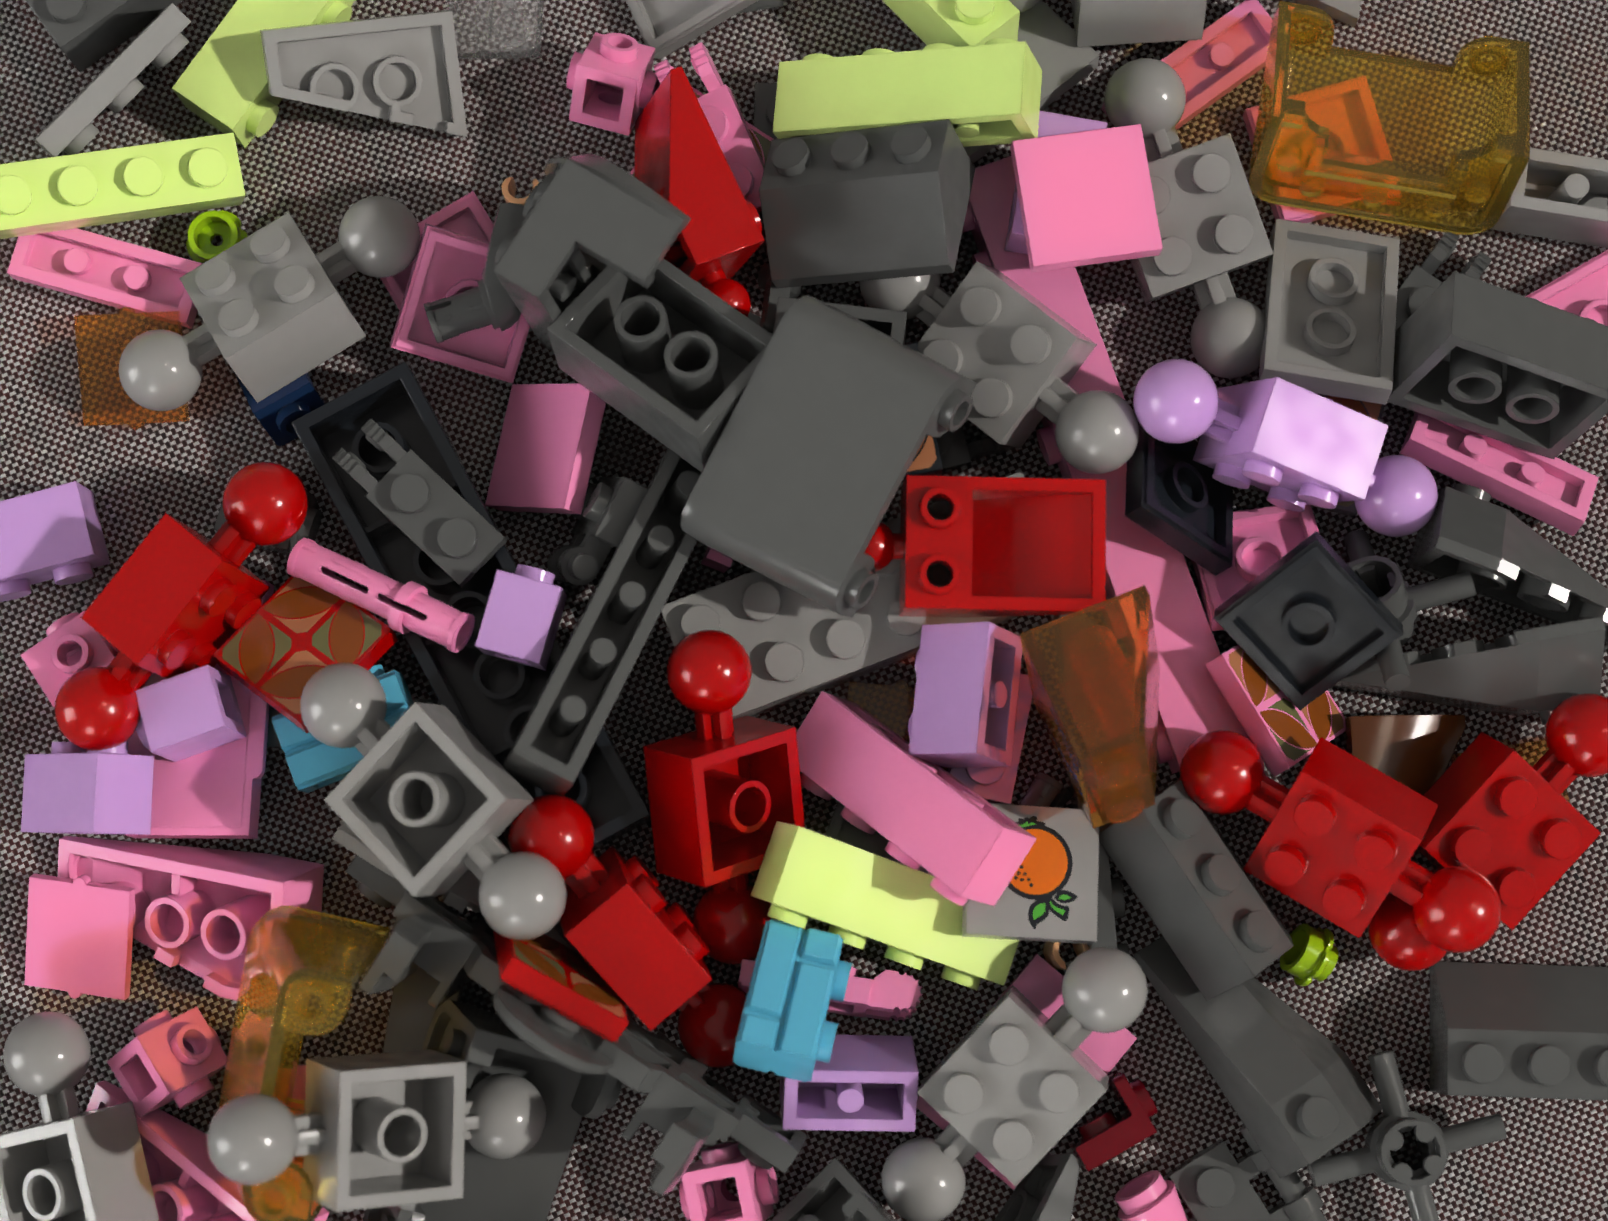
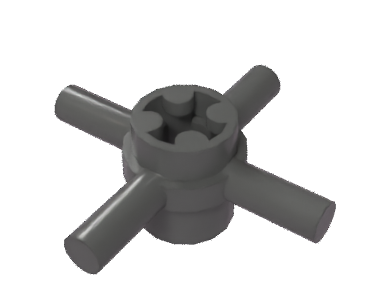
M1354 530L1349 532L1344 538V544L1350 561L1348 566L1403 625V635L1376 654L1386 689L1401 691L1411 683L1402 646L1410 640L1414 631L1417 611L1477 596L1470 571L1409 586L1403 580L1402 572L1395 562L1374 554L1368 533L1364 530Z
M1393 1050L1369 1055L1368 1059L1384 1116L1380 1117L1369 1129L1365 1140V1147L1320 1158L1308 1165L1311 1181L1314 1187H1319L1374 1173L1385 1184L1405 1192L1412 1221H1439L1430 1185L1434 1184L1444 1172L1448 1154L1506 1139L1507 1133L1503 1119L1497 1113L1440 1128L1428 1116L1409 1110ZM1414 1128L1417 1149L1422 1152L1419 1162L1416 1165L1402 1162L1394 1164L1390 1150L1400 1149L1404 1143L1401 1133L1410 1132Z

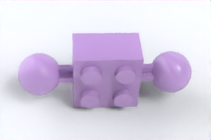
M1169 359L1150 367L1141 376L1136 385L1133 407L1141 427L1150 436L1165 443H1185L1201 435L1193 461L1214 469L1212 477L1223 484L1241 489H1249L1250 485L1269 492L1267 501L1271 504L1296 512H1303L1306 505L1335 509L1337 502L1354 501L1361 520L1373 531L1389 537H1402L1413 534L1423 528L1435 512L1438 502L1437 485L1433 475L1425 465L1405 455H1388L1378 459L1388 425L1279 377L1216 388L1211 376L1199 365L1188 360Z

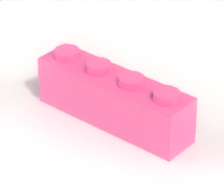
M821 691L796 732L799 768L802 772L800 778L803 787L823 799L831 800L833 796L845 807L840 814L845 820L866 833L873 835L875 831L879 832L889 840L884 848L887 853L910 868L918 870L922 866L935 876L930 883L931 887L948 900L964 906L968 899L995 906L1037 838L939 765L908 754L909 743L856 703Z

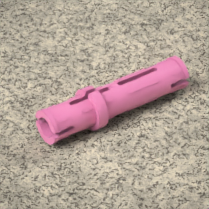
M306 537L297 542L287 561V573L289 575L301 578L347 602H351L387 619L388 626L401 634H407L412 631L445 646L453 653H459L466 646L475 626L474 615L457 610L428 596L427 588L414 581L407 582L406 584L398 582L366 567L362 563L353 561L318 545L314 540ZM335 573L368 587V590L338 577ZM392 599H393L394 601L398 602V603H401V604H403V605L409 606V607H411V608H413V609H415V610H417V611H419V612L425 614L426 617H423L421 614H419V613H417V612H414V611H412V610L406 609V608H404V607H402V606H400V605L394 603V602L392 601Z

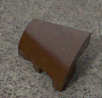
M1465 715L1350 716L1345 718L1347 752L1417 793L1424 795L1447 770L1466 727Z

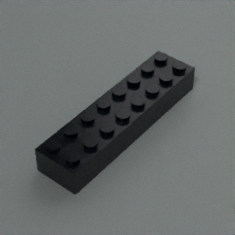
M403 362L294 420L291 424L368 568L403 584L414 581L427 588L428 596L457 610L474 615L475 626L466 646L459 653H453L445 646L412 631L404 634L441 705H445L492 756L503 765L563 650L557 637H555L545 671L484 654L475 647L497 569L513 574L516 571L517 563L507 544L505 543L461 588L365 497L368 492L332 459L341 448L347 452H352L366 465V470L379 482L396 463L385 452H379L365 438V433L361 428L372 419L406 452L411 449L499 532L419 381L407 363ZM392 599V601H393L394 603H396V604H398V605H400V606H402V607H404V608H406V609H409V610H412V611H414V612H417V613L421 614L423 617H426L425 614H423V613H421V612H419V611H417V610H415V609H413V608H411V607H409V606H406V605H403V604H401V603H398V602H396V601H394V600ZM603 725L574 784L563 795L577 802L590 817L594 828L592 852L651 820L649 807ZM511 774L532 798L551 795Z

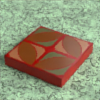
M291 576L212 656L222 669L304 732L308 733L309 731L304 725L300 711L301 695L308 680L320 669L335 663H352L369 670L398 639L388 625L366 609L347 602L301 578Z
M493 930L501 981L605 1040L617 1042L629 1024L624 1002L582 955L545 934L534 939L516 940L507 938Z

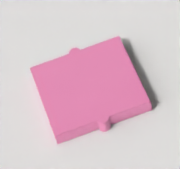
M36 873L29 876L24 985L67 991L73 999H77L83 994L126 1000L130 997L135 888L91 882L90 877L85 874L76 879Z

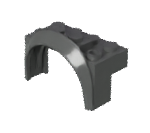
M590 153L556 157L548 160L544 167L546 177L531 191L524 204V218L521 222V229H513L506 235L495 257L497 265L493 272L542 345L552 352L554 351L547 328L607 266L614 268L648 288L655 279L653 273L677 236L691 220L689 216L621 167L605 158Z

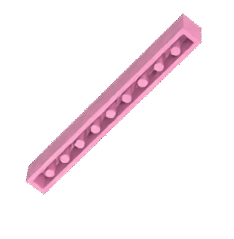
M1009 156L975 168L962 233L972 232L979 253L972 255L973 266L978 261L999 270L1097 344L1068 383L1071 388L1079 394L1092 390L1109 391L1125 400L1076 267L1031 273L1027 254L1004 251L1015 188L1012 157ZM1044 416L1041 420L1044 428L1036 430L1041 452L1048 466L1057 463L1064 479H1106V596L1110 605L1106 606V612L1102 614L1112 641L1115 644L1123 641L1132 665L1124 668L1126 681L1135 702L1138 704L1145 701L1154 725L1146 728V732L1157 762L1159 764L1168 762L1172 774L1180 772L1181 760L1188 746L1201 735L1211 731H1233L1249 739L1206 668V663L1221 654L1211 632L1184 555L1125 516L1127 462L1120 468L1103 474L1085 473L1074 468L1063 458L1057 447L1055 438L1056 425Z

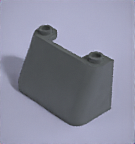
M804 295L787 309L686 502L681 518L682 530L706 546L835 613L853 618L857 609L863 608L872 598L878 584V576L874 573L875 559L865 553L866 548L926 435L941 437L948 430L954 432L963 425L970 413L973 402L971 394L977 383L857 318L812 296Z
M448 999L436 1009L421 1050L431 1049L467 1061L466 1096L475 1084L494 1074L509 1073L527 1079L537 1088L545 1103L546 1124L544 1131L533 1148L523 1155L512 1159L499 1160L487 1157L475 1150L468 1140H465L463 1198L369 1208L365 1210L363 1221H546L582 1117L597 1119L606 1109L613 1108L619 1098L622 1082L607 1072L599 1075H590L563 1066L527 1044L503 1022L498 1014Z

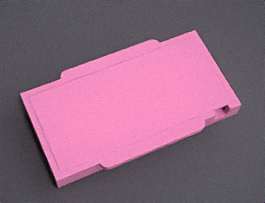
M266 580L262 581L270 588L261 598L262 605L274 594V585ZM218 663L214 668L231 677L247 737L173 762L151 753L150 749H146L135 730L133 735L125 741L128 742V754L154 756L150 835L126 836L132 838L258 839L261 781L266 767L269 704L222 669ZM153 673L141 688L167 678Z

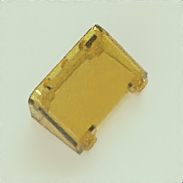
M1279 1L1271 24L1251 154L1249 186L1252 193L1259 199L1272 204L1440 232H1451L1458 235L1483 233L1494 227L1499 221L1530 159L1529 42L1495 36L1474 39L1460 49L1453 65L1448 66L1332 46L1334 22L1329 14L1313 6Z
M278 906L273 908L253 926L248 938L218 1110L235 1097L258 1093L277 1099L289 1109L292 1115L305 1114V1101L292 1098L303 1035H322L332 1031L342 1022L350 1006L353 985L366 968L370 967L385 944L390 933L389 927L296 906ZM294 1156L288 1168L269 1182L258 1185L236 1183L247 1212L255 1221H314L323 1205L313 1201V1184L308 1174L303 1170V1156Z

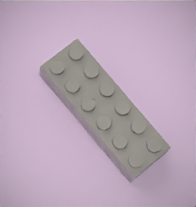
M1022 471L1006 476L1025 478ZM940 501L927 506L929 514L934 519L945 520L951 516L952 509L948 501ZM900 517L884 522L893 533H900ZM892 560L885 568L874 572L878 576L877 588L869 602L863 608L857 609L853 618L839 615L756 571L667 603L661 611L674 647L683 638L694 632L719 630L733 636L745 648L752 667L751 682L742 700L732 707L733 719L746 715L754 717L916 656L920 648L922 625L991 622L998 625L1019 617L958 618L899 616L900 560ZM935 564L927 568V579L932 585L944 587L950 583L951 574L946 566Z

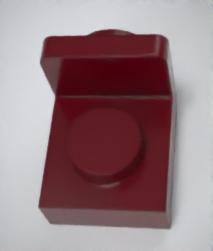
M1117 1072L1110 1076L1108 1083L1125 1113L1116 1118L1112 1110L1109 1109L1077 1127L1082 1138L1070 1144V1147L1076 1157L1081 1160L1082 1168L1088 1172L1157 1133L1149 1118L1157 1114L1158 1110L1139 1078L1129 1083L1123 1073Z

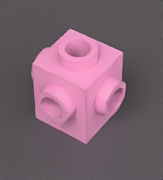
M595 32L583 53L575 52L569 65L566 88L573 90L568 120L629 136L635 121L660 86L656 73L652 72L656 48L639 44L636 39L626 34H601Z
M85 610L81 613L67 614L53 622L46 630L47 637L21 654L22 659L54 708L57 694L69 677L86 668L107 667L119 653L115 646L80 618Z
M198 1007L175 1018H172L168 1010L150 1017L133 1029L136 1037L107 1061L130 1102L132 1101L133 1107L140 1118L172 1101L176 1102L179 1109H183L201 1099L214 1089L209 1079L230 1063L222 1049L218 1034L207 1024Z
M738 1141L716 1144L701 1149L702 1159L697 1160L687 1168L681 1177L682 1181H680L679 1185L680 1203L685 1218L690 1221H766L774 1213L772 1204H776L779 1201L778 1181L773 1166L771 1169H764L752 1163L739 1151ZM735 1177L739 1197L732 1195L727 1190V1178Z

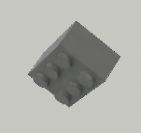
M664 258L653 273L655 279L648 288L614 268L607 266L547 328L558 368L702 472L773 335Z
M1454 271L1395 331L1393 388L1387 402L1554 459L1608 413V326L1542 303L1537 299L1525 297L1486 283L1478 278Z

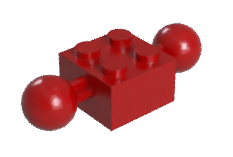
M257 462L247 465L236 472L229 480L223 494L222 507L226 521L212 539L207 538L165 513L80 617L115 646L119 653L107 667L83 669L69 677L60 688L55 700V718L60 731L71 743L91 751L106 750L123 744L133 735L141 718L136 690L140 689L153 673L168 679L207 664L213 668L216 666L217 662L212 655L231 637L235 630H238L261 607V598L270 588L242 563L257 545H275L291 538L300 529L306 518L308 509L307 494L301 480L290 469L277 463Z
M701 630L689 634L675 646L667 665V679L670 689L683 706L694 711L696 731L643 746L657 873L704 888L712 885V888L699 900L694 912L693 922L698 929L697 934L709 948L710 952L708 955L711 958L726 964H741L742 959L754 960L757 958L765 922L774 919L767 916L771 903L750 896L754 886L749 884L748 873L760 869L776 821L805 828L796 727L747 715L733 719L732 707L742 700L751 682L752 667L749 655L742 644L733 636L719 630Z
M1583 693L1571 696L1559 703L1550 714L1546 723L1545 742L1548 750L1533 767L1514 749L1481 732L1423 795L1438 804V807L1417 849L1438 870L1447 867H1465L1485 876L1495 887L1500 898V922L1510 930H1513L1601 834L1561 794L1577 776L1597 777L1608 773V698L1605 696ZM1388 893L1368 924L1369 938L1374 950L1382 960L1395 968L1406 971L1427 969L1438 963L1448 952L1435 947L1424 938L1416 925L1413 906L1391 893Z
M1227 730L1211 731L1195 739L1186 749L1180 764V779L1190 798L1201 809L1214 814L1226 815L1246 808L1270 822L1243 870L1360 939L1388 893L1413 906L1414 919L1420 933L1429 943L1444 951L1464 953L1478 949L1486 944L1498 929L1501 920V902L1495 887L1485 876L1465 867H1447L1433 873L1410 860L1423 840L1438 804L1322 737L1290 789L1265 775V766L1259 750L1249 739L1239 733Z
M554 794L533 798L534 800L510 824L508 835L511 854L529 852L540 855L549 860L559 870L566 883L567 895L565 909L560 918L564 936L650 1031L679 1009L678 1034L686 1052L696 1061L706 1066L721 1068L735 1065L733 1062L735 1041L747 993L730 984H708L712 977L703 957L710 950L697 934L698 929L692 917L677 901L670 907L666 906L668 905L666 899L657 889L660 885L658 880L636 855H633L626 861L614 846H611L600 857L596 858L592 853L594 846L593 824L587 812L577 802L565 796Z

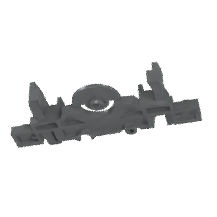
M358 855L355 856L349 865L346 873L360 882L358 885L359 891L369 900L386 908H390L392 905L396 906L392 915L397 918L393 925L392 933L364 974L358 987L368 995L387 991L412 975L420 967L440 981V984L428 1001V1004L436 1009L455 995L470 977L494 995L493 1004L503 1022L522 1040L543 1055L581 1073L599 1075L607 1072L633 1090L649 1093L621 1134V1137L630 1141L643 1122L664 1135L650 1156L657 1161L652 1170L649 1187L655 1193L663 1196L674 1189L703 1144L715 1145L718 1139L726 1142L729 1136L740 1142L738 1149L748 1160L764 1169H771L772 1166H775L783 1173H786L799 1154L808 1135L800 1130H783L782 1118L746 1093L738 1104L734 1103V1095L728 1089L704 1075L708 1069L707 1066L696 1061L688 1053L673 1044L661 1031L654 1034L639 1026L632 1019L634 1015L632 1011L625 1009L629 1024L617 1042H609L501 981L493 934L494 929L489 926L483 915L471 923L433 896L413 897L397 879L384 873Z

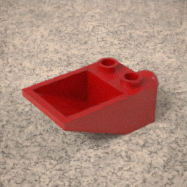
M682 66L669 71L635 121L634 177L691 219L677 236L664 259L748 317L751 309L749 293L742 284L731 278L765 241L761 234V219L755 206L750 201L745 200Z
M906 475L901 486L900 533H893L887 525L880 522L865 553L875 559L874 572L885 568L892 560H900L899 616L969 618L1102 614L1106 612V479ZM948 501L952 509L951 516L945 520L934 519L928 512V502ZM935 564L946 566L951 574L950 583L944 587L932 585L927 579V568Z

